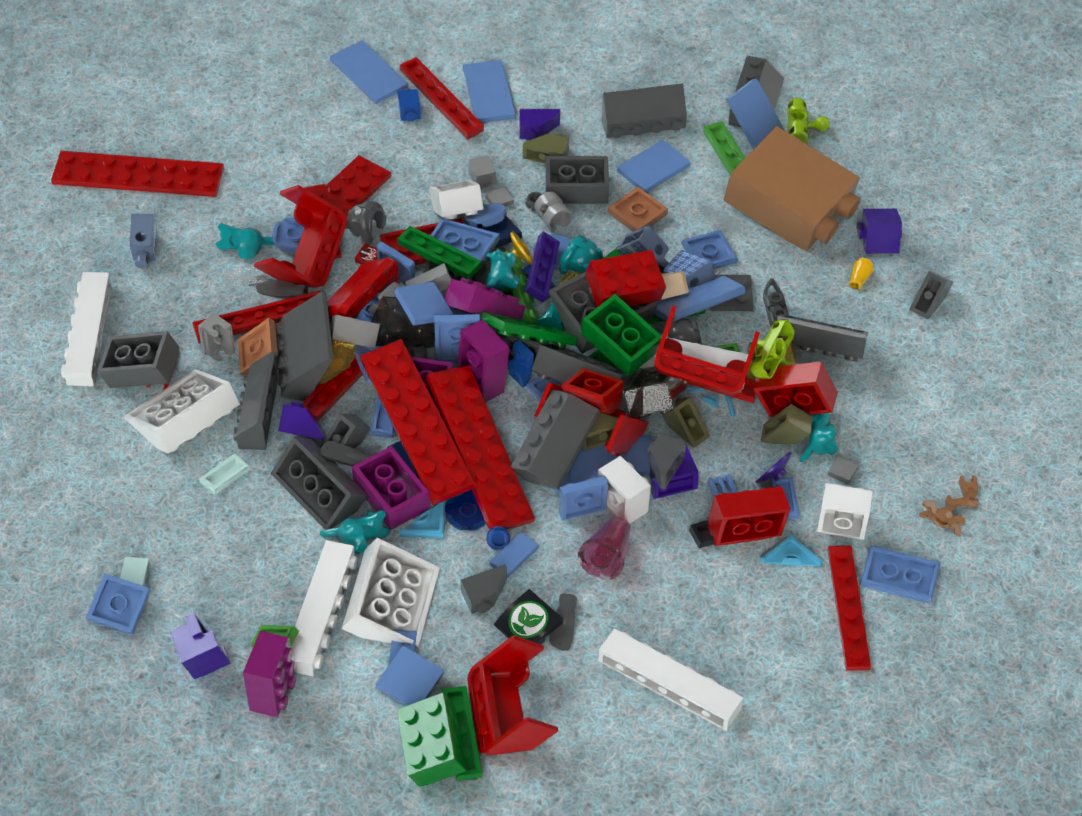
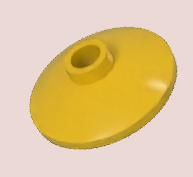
M512 231L510 235L515 249L511 252L531 265L533 258L531 257L530 250L520 237Z

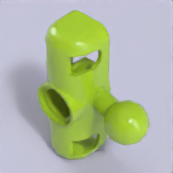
M797 97L789 101L787 107V128L789 134L791 132L792 136L808 144V129H816L820 132L829 129L830 121L825 116H819L815 121H807L808 113L805 100Z
M789 320L775 321L765 339L757 342V354L750 366L754 376L763 379L772 378L778 366L792 365L784 357L795 334ZM778 336L788 337V339L784 341L783 338H778ZM765 369L771 370L770 373L767 374V372L765 371Z

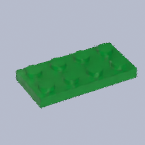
M482 312L480 321L484 320L494 330L499 331L498 333L510 337L512 334H515L518 338L525 340L535 338L537 342L548 344L549 341L553 342V345L566 348V345L576 346L578 337L548 325Z

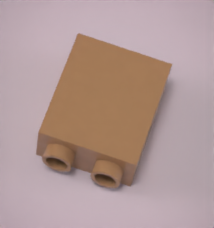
M776 126L731 172L723 201L788 242L808 251L817 240L824 244L831 240L839 226V222L835 220L840 215L848 220L855 213L861 202V198L855 195L860 177Z

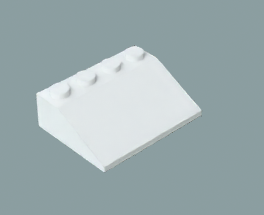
M194 369L126 414L124 418L157 449L169 453L177 450L179 445L185 441L195 438L197 433L204 428L214 425L215 421L222 416L230 414L240 404L230 382Z
M376 538L365 549L341 629L360 638L387 643L397 641L413 644L414 640L393 630L417 631L416 648H418L440 567Z

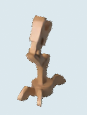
M960 476L958 483L964 497L952 499L950 495H947L946 507L938 509L934 501H923L922 506L927 511L921 512L919 516L922 518L928 517L936 525L954 530V534L961 536L960 525H965L966 521L962 515L953 516L952 512L958 507L967 506L971 508L978 505L979 500L975 499L978 493L976 476H972L971 482H966L964 476Z

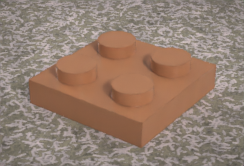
M637 187L608 208V213L634 232L647 225L651 227L668 214V208Z
M267 318L238 339L241 375L248 374L250 365L268 353L275 352V357L278 356L275 321Z

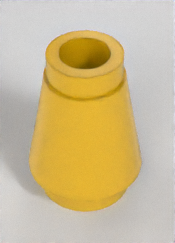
M859 258L854 262L849 287H855L860 290L874 272V265L869 259Z

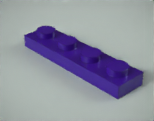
M544 231L538 235L525 289L526 293L542 303L548 298L560 246L558 240Z

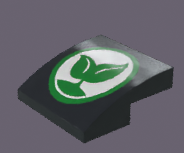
M528 589L503 612L494 623V626L508 639L515 635L542 644L545 642L546 636L563 624V618L531 589Z

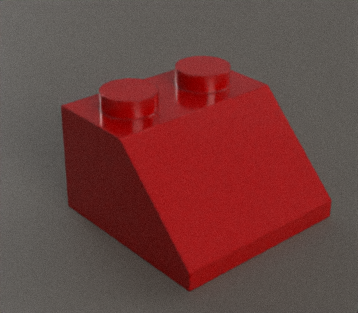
M583 368L564 382L562 389L564 392L571 393L599 409L601 413L611 414L621 406L624 381Z

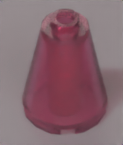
M621 517L611 518L581 545L578 557L580 556L582 561L580 565L588 574L601 578L600 574L611 577L610 579L620 575L624 568L631 531L630 524Z

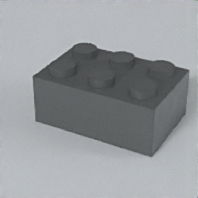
M546 156L545 192H556L563 201V204H608V156Z
M168 331L109 336L97 373L109 388L169 383L180 347Z

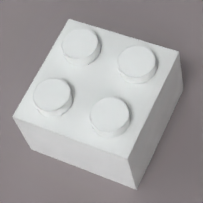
M472 180L430 187L433 211L441 217H445V219L457 218V214L465 213L466 216L478 214V210H483L480 184Z
M619 456L599 469L598 477L605 476L608 482L607 506L626 526L648 512L651 485L645 477H642L635 471L634 466L630 462H626Z
M825 483L817 532L864 540L873 491Z

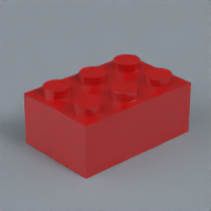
M652 250L590 261L585 274L597 307L614 294L629 307L661 301L666 289V284Z
M822 362L778 366L772 378L763 379L757 377L753 387L769 417H774L790 404L809 415L832 413L838 394ZM765 369L767 374H769L771 370Z
M782 486L715 495L707 520L710 535L714 537V546L782 536L791 509Z

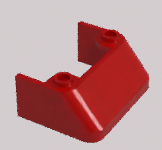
M300 185L281 190L279 195L296 204L294 218L298 224L305 227L293 262L269 258L255 262L253 267L280 281L296 285L305 284L310 288L322 287L326 284L347 225V216L341 209Z
M388 257L361 264L357 271L327 301L329 324L332 316L335 315L355 318L378 293H382L393 282L397 283L399 280L398 262ZM331 339L332 346L347 354L351 352L350 343Z
M672 306L655 356L654 366L656 370L661 374L729 395L739 393L746 380L760 332L755 331L746 362L732 360L726 367L682 354L681 344L669 338L676 313V307Z
M548 382L534 415L535 417H538L552 389L564 392L562 386ZM617 408L611 414H607L619 419L609 442L606 441L604 446L607 447L608 453L619 457L620 454H626L644 434L649 423Z
M513 635L470 669L467 682L479 752L487 755H499L531 751L559 731L557 726L528 717L523 719L518 688L530 676L528 661L544 650L543 645Z

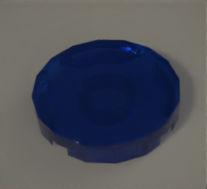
M473 490L447 500L445 505L446 519L456 529L475 531L486 525Z

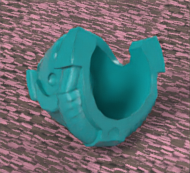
M585 236L574 237L569 242L560 259L561 266L559 272L564 276L569 271L580 275L587 271L590 261L603 259V253L594 242L587 240Z

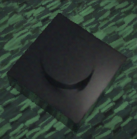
M707 520L690 525L689 532L698 548L714 544V537L710 535Z

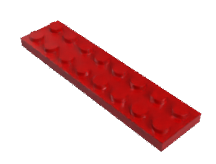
M60 151L51 182L56 185L217 197L224 163Z
M402 339L360 355V360L421 483L430 492L429 497L432 506L474 489L475 482Z
M470 365L428 373L426 380L443 421L475 482V487L472 490L488 529L501 526L507 530L534 522L533 512L515 470L511 468L512 463Z

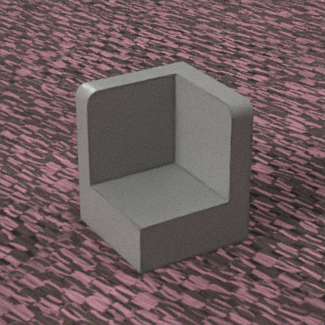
M488 155L468 160L469 175L472 181L480 184V189L496 185V170Z

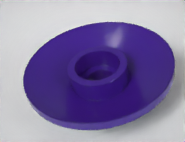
M789 451L755 482L757 484L763 483L772 478L778 481L787 473L784 468L792 453Z

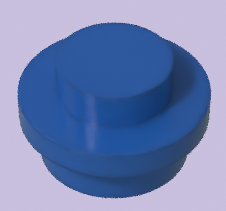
M495 526L488 531L486 541L494 550L503 549L510 542V534L504 527Z

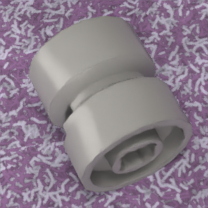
M550 191L542 194L534 204L536 212L552 231L557 230L554 225L555 223L559 222L563 228L572 219V213L563 204V201L556 192Z

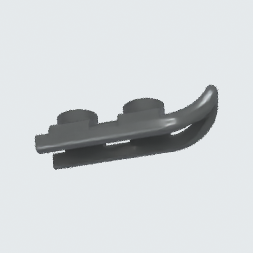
M771 278L763 292V300L770 327L777 321L778 315H789L785 298L776 281ZM773 285L776 292L767 296L769 287ZM770 307H774L775 311L771 312Z

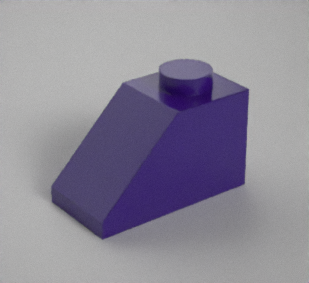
M520 109V139H535L548 134L560 125V109Z
M291 401V405L283 404L279 432L319 440L326 438L327 434L312 411L304 408L305 404Z

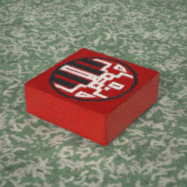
M364 244L355 257L356 263L364 264L367 261L377 260V248Z

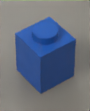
M418 89L397 91L401 121L421 119Z

